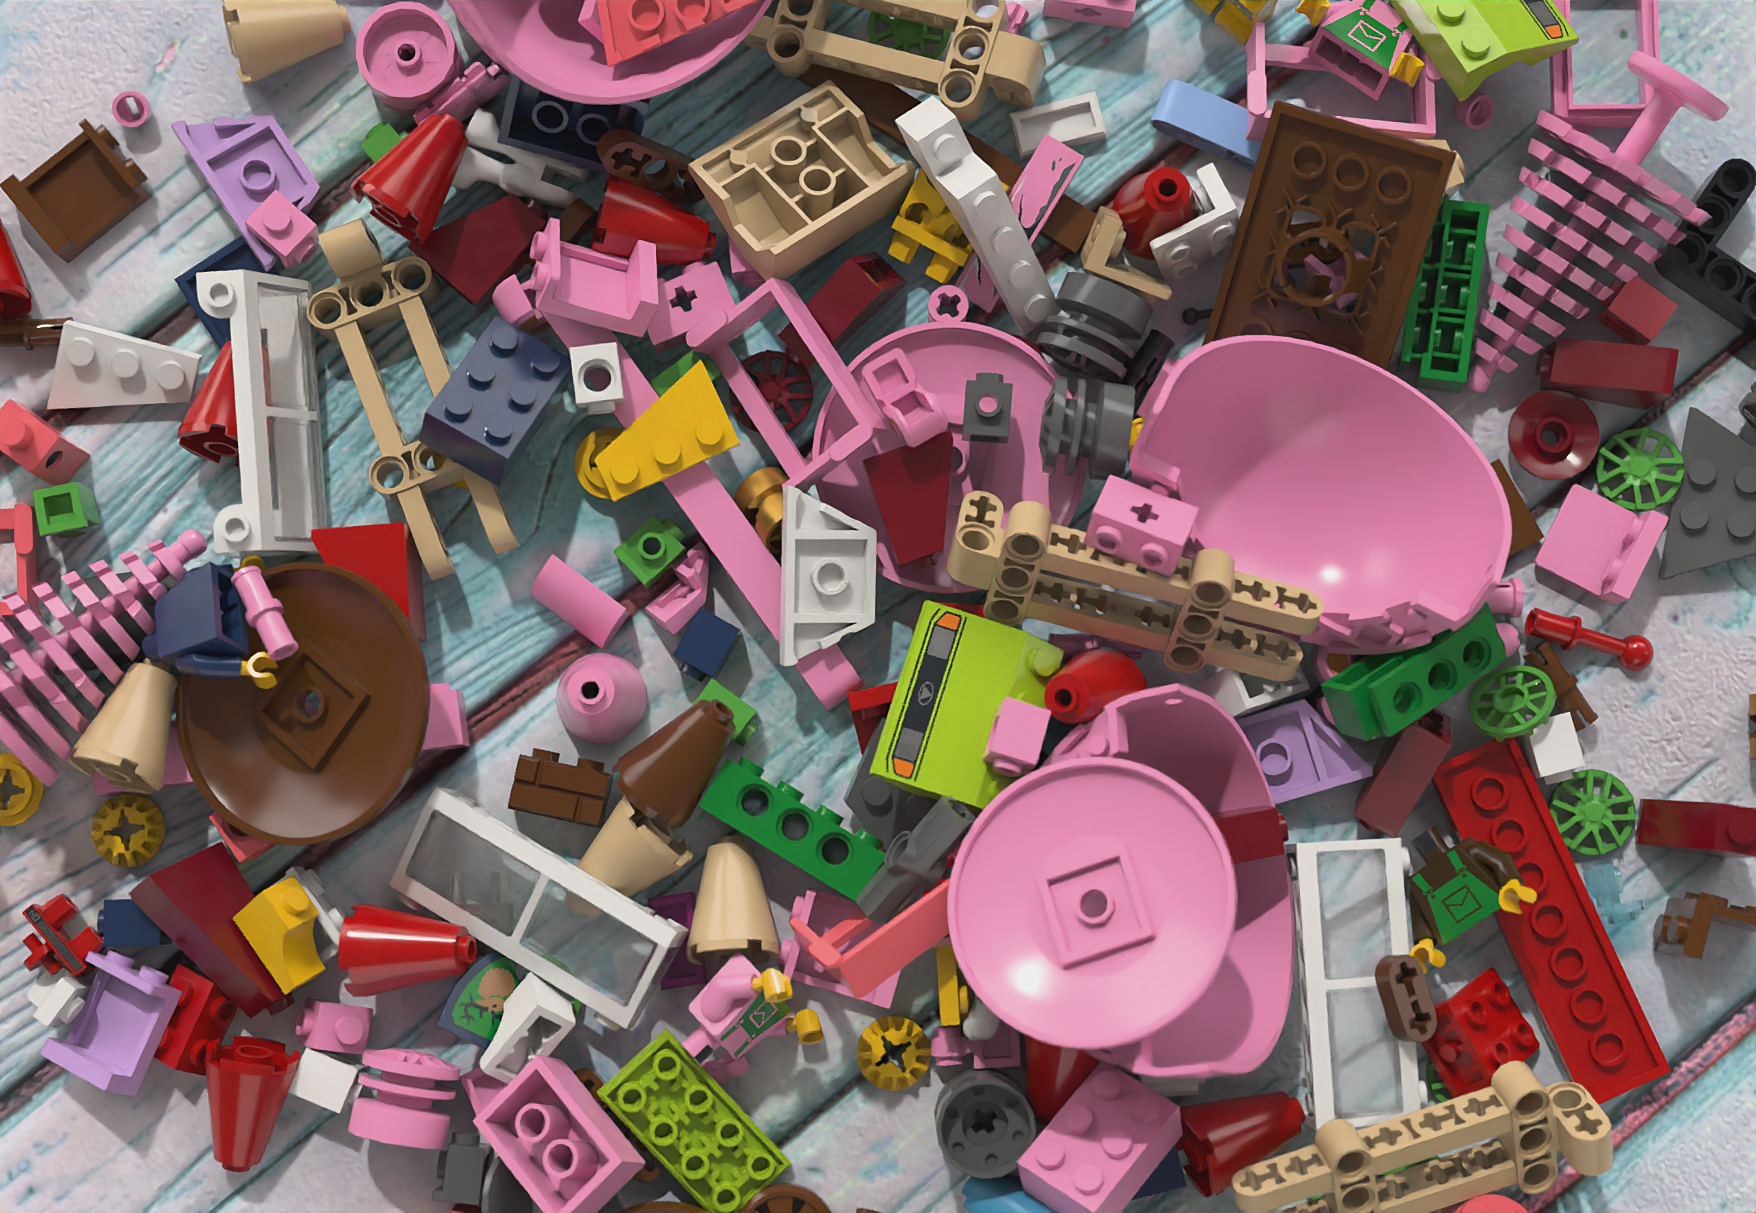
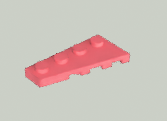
M597 0L608 67L616 66L762 0Z

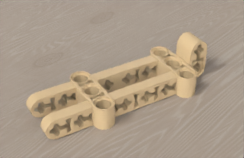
M779 0L774 18L762 16L750 33L739 43L768 51L775 68L781 75L787 78L799 77L814 63L937 95L940 97L941 103L957 117L958 122L973 120L980 113L989 86L993 87L995 96L1000 101L1019 108H1033L1046 67L1044 50L1039 43L1032 39L1006 32L1009 24V13L1005 0ZM832 2L954 32L946 61L942 62L823 31ZM805 3L813 5L811 11L806 15H794V11L798 6ZM986 5H993L998 8L994 15L987 18L976 15L978 10ZM795 44L800 46L798 52L792 57L783 58L779 56L786 45ZM981 47L985 50L978 59L967 60L963 58L965 51L969 48ZM958 89H968L972 92L970 97L963 102L958 103L949 100L951 94Z
M363 218L319 234V241L327 261L341 283L313 295L307 305V317L323 337L330 341H339L382 454L370 466L368 473L369 481L373 488L387 501L401 504L432 581L454 573L455 568L427 494L463 480V478L466 479L495 553L499 555L519 547L516 534L497 485L446 457V462L442 468L436 471H428V460L439 452L419 441L407 444L365 334L368 330L403 317L435 399L453 374L428 306L433 304L439 297L441 290L440 281L428 263L420 257H404L387 264L376 237ZM416 275L426 276L425 282L420 288L415 290L407 289V284L412 277ZM377 291L383 292V298L379 304L373 307L365 306V301L370 294ZM334 308L341 309V314L335 322L330 324L323 323L324 316L329 310ZM394 470H402L404 476L401 483L394 488H385L384 482L387 475Z
M973 491L964 497L953 532L946 564L949 575L956 581L987 590L983 614L988 620L1015 627L1021 624L1024 617L1164 652L1166 666L1172 671L1181 674L1195 673L1201 670L1205 663L1273 681H1288L1295 676L1303 657L1302 649L1298 643L1283 635L1224 621V616L1293 634L1306 635L1316 629L1324 610L1320 597L1310 590L1235 571L1233 557L1228 552L1217 548L1203 549L1196 553L1193 560L1181 557L1173 577L1164 575V578L1160 576L1161 573L1083 544L1086 532L1052 524V515L1049 509L1036 501H1023L1014 505L1009 513L1005 529H1002L1000 526L1004 511L1003 504L999 498L986 491ZM1092 556L1097 557L1096 561L1091 560ZM1040 569L1172 602L1175 603V606L1170 607L1039 572ZM1051 599L1058 600V603L1051 601ZM1075 604L1080 605L1079 609L1074 608ZM1255 650L1260 651L1258 655L1254 654Z
M1512 1061L1502 1065L1494 1073L1491 1087L1357 1131L1347 1120L1336 1119L1325 1123L1318 1129L1314 1145L1239 1170L1232 1180L1235 1202L1238 1208L1246 1213H1264L1322 1194L1321 1198L1275 1213H1429L1516 1183L1526 1194H1540L1548 1190L1557 1179L1558 1164L1556 1152L1558 1151L1562 1153L1570 1166L1580 1174L1596 1176L1609 1171L1614 1161L1611 1123L1582 1085L1575 1082H1560L1543 1087L1528 1065L1524 1062ZM1497 1136L1496 1140L1378 1179L1375 1178L1376 1175Z

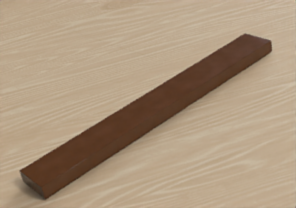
M795 44L786 45L779 56L783 58L792 57L798 52L800 46ZM814 63L810 65L806 72L796 78L812 89L830 79L864 113L869 126L910 151L895 120L922 102L891 83ZM962 128L972 151L998 175L1001 182L1013 188L1025 168ZM1063 194L1039 235L1075 257L1087 239L1097 214L1066 194Z

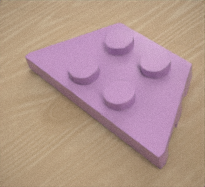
M273 115L249 116L244 120H237L232 117L216 118L214 123L187 125L186 121H177L171 124L174 134L264 270L272 269L280 256L248 230L244 221L275 190L306 216L321 195L319 184Z
M1305 699L1235 720L1253 748L1275 804L1373 776L1372 769L1362 760Z

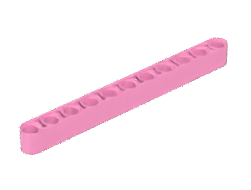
M540 311L569 353V348L617 343L625 403L615 404L616 411L612 413L624 430L659 399V396L610 329ZM601 368L590 371L586 376L597 392L605 390L611 382V374ZM705 461L662 480L665 487L780 646L781 566L765 547L758 534ZM836 643L825 649L820 648L798 659V663L794 664V667L827 712L848 698L847 693L855 692L864 686L863 681Z

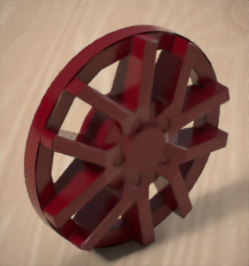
M772 350L753 354L741 362L747 373L757 379L755 385L774 414L775 411L783 407L791 418L789 423L782 425L785 431L788 432L797 427L808 415L813 402V384L806 368L792 360L786 352ZM765 359L763 374L750 367L753 363ZM771 359L783 360L778 375L770 374ZM789 363L801 375L785 378ZM805 382L806 393H789L788 386ZM729 386V400L734 414L744 426L760 433L753 421L749 420L742 412L745 409L741 403L738 405L736 395ZM805 400L800 413L796 416L788 402Z

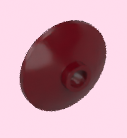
M1560 390L1541 391L1525 399L1513 412L1507 432L1509 448L1516 462L1529 474L1551 481L1564 480L1583 471L1593 460L1598 449L1600 437L1597 420L1588 405L1577 396ZM1549 430L1555 434V445L1549 446L1544 443L1542 439L1544 431Z

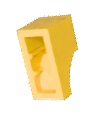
M294 875L262 891L233 917V920L285 995L316 978L326 970L317 953L313 936L314 920L320 912Z

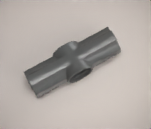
M942 796L912 832L903 831L893 840L886 852L884 865L856 896L857 906L864 911L870 920L879 925L887 924L893 920L920 889L927 891L937 884L946 869L947 857L966 837L975 822V816L969 812L963 803L955 800L952 796Z

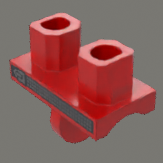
M60 894L43 905L32 904L22 912L46 941L43 944L34 933H31L22 941L32 952L23 962L29 972L42 965L51 976L56 975L63 969L54 957L57 954L74 976L82 975L87 977L96 969L93 964L85 960L89 951L101 954L106 949L104 947V938L100 937L98 931L92 926L87 927L73 940L65 932L63 927L81 913L78 907L65 894Z

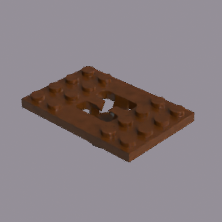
M1279 100L1275 101L1202 346L1225 338L1246 335L1290 337L1338 349L1387 371L1457 153ZM1297 210L1316 214L1322 220L1320 228L1304 231L1294 239L1289 233L1294 213ZM1348 227H1359L1369 230L1375 235L1376 240L1371 257H1355L1353 247L1345 239ZM1309 237L1320 238L1319 245L1327 250L1345 251L1343 254L1347 266L1346 272L1343 274L1345 281L1338 292L1327 296V292L1332 280L1331 276L1310 270L1306 286L1299 290L1291 273L1288 272L1287 266L1291 260L1290 252L1293 246L1305 241ZM1276 274L1280 287L1286 286L1282 289L1285 293L1277 291L1273 283ZM1359 293L1352 312H1343L1328 306V304L1335 301L1342 294Z

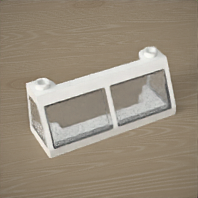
M249 270L196 273L197 296L201 308L215 318H230L242 504L228 506L216 516L213 525L215 554L235 559H244L250 555L264 558L319 554L311 539V529L328 528L315 333L314 326L308 319L306 311L308 302L312 297L311 283L306 280Z
M435 787L423 808L389 884L400 891L397 899L416 911L421 912L426 907L452 924L466 927L470 935L596 1010L593 1018L614 1031H618L620 1026L625 1029L634 1027L690 930L671 918L666 920L657 914L653 917L655 911L641 906L491 816L490 812L484 808L473 807L476 801L461 792Z
M1401 838L1285 844L1291 877L1297 876V881H1291L1293 891L1306 1076L1302 1077V1083L1304 1088L1312 1090L1311 1093H1306V1099H1300V1104L1305 1114L1304 1124L1316 1131L1325 1123L1336 1119L1347 1120L1354 1128L1372 1126L1426 1108L1427 1089L1425 1081L1418 1080L1416 1042L1401 1041L1392 1034L1375 981L1376 966L1383 957L1399 954L1409 955L1403 875H1409L1410 858L1407 847H1401ZM1401 968L1400 973L1395 976L1396 983H1398V979L1401 976H1403ZM1414 1018L1409 1021L1410 1028H1412Z

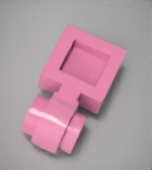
M1002 1019L995 1035L990 1039L979 1042L971 1041L965 1034H962V1026L960 1025L934 1027L935 1036H930L931 1056H936V1065L964 1064L963 1055L972 1053L974 1069L1021 1066L1019 1030Z

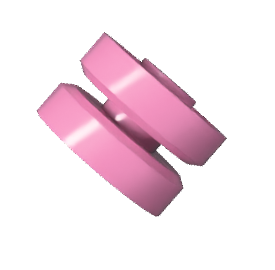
M400 1L381 7L366 19L357 36L355 56L360 73L382 104L401 115H413L425 103L427 106L431 105L432 97L458 76L461 79L463 78L464 60L449 25L437 11L421 3Z

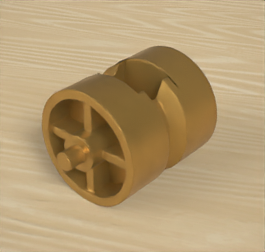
M766 467L755 471L742 481L734 494L733 501L750 525L755 527V532L765 547L771 553L782 554L783 487L781 485L789 479L781 469Z

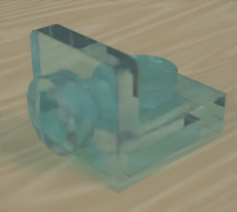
M1612 858L1580 862L1586 890L1599 917L1607 916L1608 924L1636 920L1635 911L1649 909L1647 899H1633L1620 902L1619 894L1623 892V879L1619 868L1613 866Z

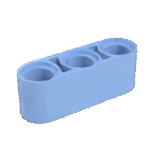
M1175 79L1168 80L1152 114L1150 124L1158 131L1254 172L1262 141L1246 140L1247 109L1186 82Z

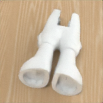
M478 107L465 134L469 140L468 145L479 149H490L507 155L515 161V164H504L487 157L475 149L467 147L452 182V187L467 190L476 181L491 182L499 185L509 195L514 194L518 198H530L535 202L561 209H567L572 202L579 198L563 188L552 185L555 174L577 182H585L589 173L588 168L497 143L500 127L497 125L495 114L487 109Z

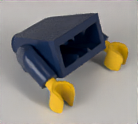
M250 555L245 557L240 562L239 567L233 568L231 563L216 565L208 562L202 567L188 570L177 586L157 600L155 604L156 632L145 637L142 641L145 655L156 663L162 660L170 663L186 675L227 680H240V675L251 676L256 686L267 689L275 686L277 680L273 674L259 673L263 668L278 667L276 662L270 659L268 653H256L249 661H241V657L249 654L246 611L235 585L231 582L233 575L243 568L257 566L260 571L266 570L264 561L256 555Z

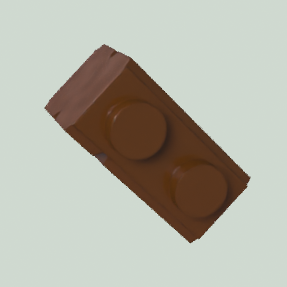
M533 748L532 756L520 754L509 797L508 809L602 829L614 779L613 774L603 772L605 763L578 757L576 766L559 763L560 753Z

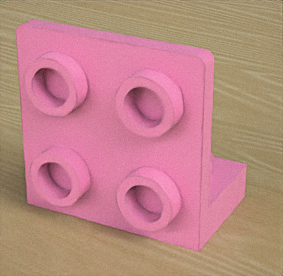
M1574 484L1570 487L1534 559V564L1612 605H1616L1629 600L1669 518L1654 510L1639 516L1578 484Z

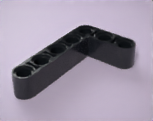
M1732 158L1725 161L1705 179L1691 200L1698 205L1696 208L1706 211L1711 216L1713 228H1706L1703 225L1695 226L1679 217L1674 226L1678 228V231L1687 236L1676 245L1663 240L1657 249V252L1662 254V256L1654 261L1657 272L1663 278L1756 340V315L1748 306L1749 298L1756 299V273L1716 246L1756 186V171L1754 167L1746 160ZM1722 176L1733 178L1738 186V191H1729L1722 182ZM1673 247L1681 248L1687 253L1688 265L1680 264L1674 259L1672 254ZM1711 272L1718 273L1724 278L1726 282L1725 291L1719 290L1712 285L1710 280Z

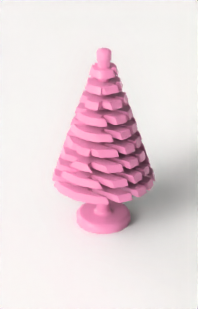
M1634 50L1627 62L1628 69L1639 79L1654 88L1655 93L1615 153L1610 152L1611 149L1589 135L1573 130V126L1541 109L1539 110L1535 123L1538 128L1549 132L1550 137L1562 145L1575 150L1574 153L1589 163L1598 166L1602 172L1599 177L1591 175L1592 172L1571 159L1557 154L1552 148L1531 138L1527 154L1534 156L1535 160L1550 170L1561 174L1562 178L1586 191L1585 193L1588 195L1581 202L1550 181L1522 167L1518 181L1536 194L1546 198L1547 201L1572 215V219L1565 226L1518 196H1513L1510 209L1556 238L1557 241L1549 250L1514 227L1506 224L1503 238L1542 263L1533 274L1498 252L1495 266L1527 287L1521 296L1518 297L1490 279L1486 294L1509 308L1510 312L1503 320L1482 307L1479 322L1497 335L1490 344L1474 335L1471 350L1478 354L1479 357L1474 365H1470L1468 368L1465 384L1468 389L1476 393H1483L1493 381L1491 378L1498 368L1509 374L1520 365L1506 355L1512 344L1531 356L1543 347L1540 343L1523 333L1530 322L1555 338L1567 329L1539 310L1545 299L1577 319H1580L1590 311L1584 305L1555 288L1562 276L1602 301L1614 293L1613 290L1571 264L1578 253L1626 283L1639 274L1623 262L1615 259L1608 252L1589 242L1588 238L1594 230L1649 264H1652L1662 256V254L1657 252L1658 250L1633 236L1631 232L1619 224L1607 219L1604 215L1610 207L1617 210V213L1651 231L1655 236L1672 245H1676L1687 236L1678 231L1677 227L1664 218L1651 213L1652 210L1626 196L1622 192L1626 185L1631 186V189L1656 204L1666 207L1667 211L1695 226H1700L1711 218L1706 211L1696 208L1698 205L1682 194L1670 190V186L1655 176L1644 172V169L1639 166L1679 108L1684 107L1705 119L1718 121L1729 110V107L1723 101L1670 66L1644 52Z
M188 529L169 548L161 540L146 544L156 557L147 566L144 565L133 551L119 554V558L134 574L124 583L120 581L103 560L90 564L91 569L111 591L101 601L75 571L60 575L87 608L78 617L46 581L32 585L31 587L38 597L64 626L57 634L50 629L20 594L13 592L2 597L19 621L38 641L40 647L33 652L0 615V645L17 664L11 669L0 656V739L49 788L53 785L59 773L31 734L20 724L21 722L8 706L12 704L15 710L61 759L68 762L74 746L48 711L37 701L38 699L29 688L35 685L61 716L82 735L91 722L51 671L58 666L99 711L108 698L72 654L82 648L108 679L117 686L124 673L96 640L95 636L105 629L132 661L135 660L141 649L116 618L127 610L148 636L152 634L156 628V622L138 601L150 593L157 602L159 598L167 593L160 582L171 575L179 583L187 573L183 566L191 559L198 558L207 550V542L197 530Z

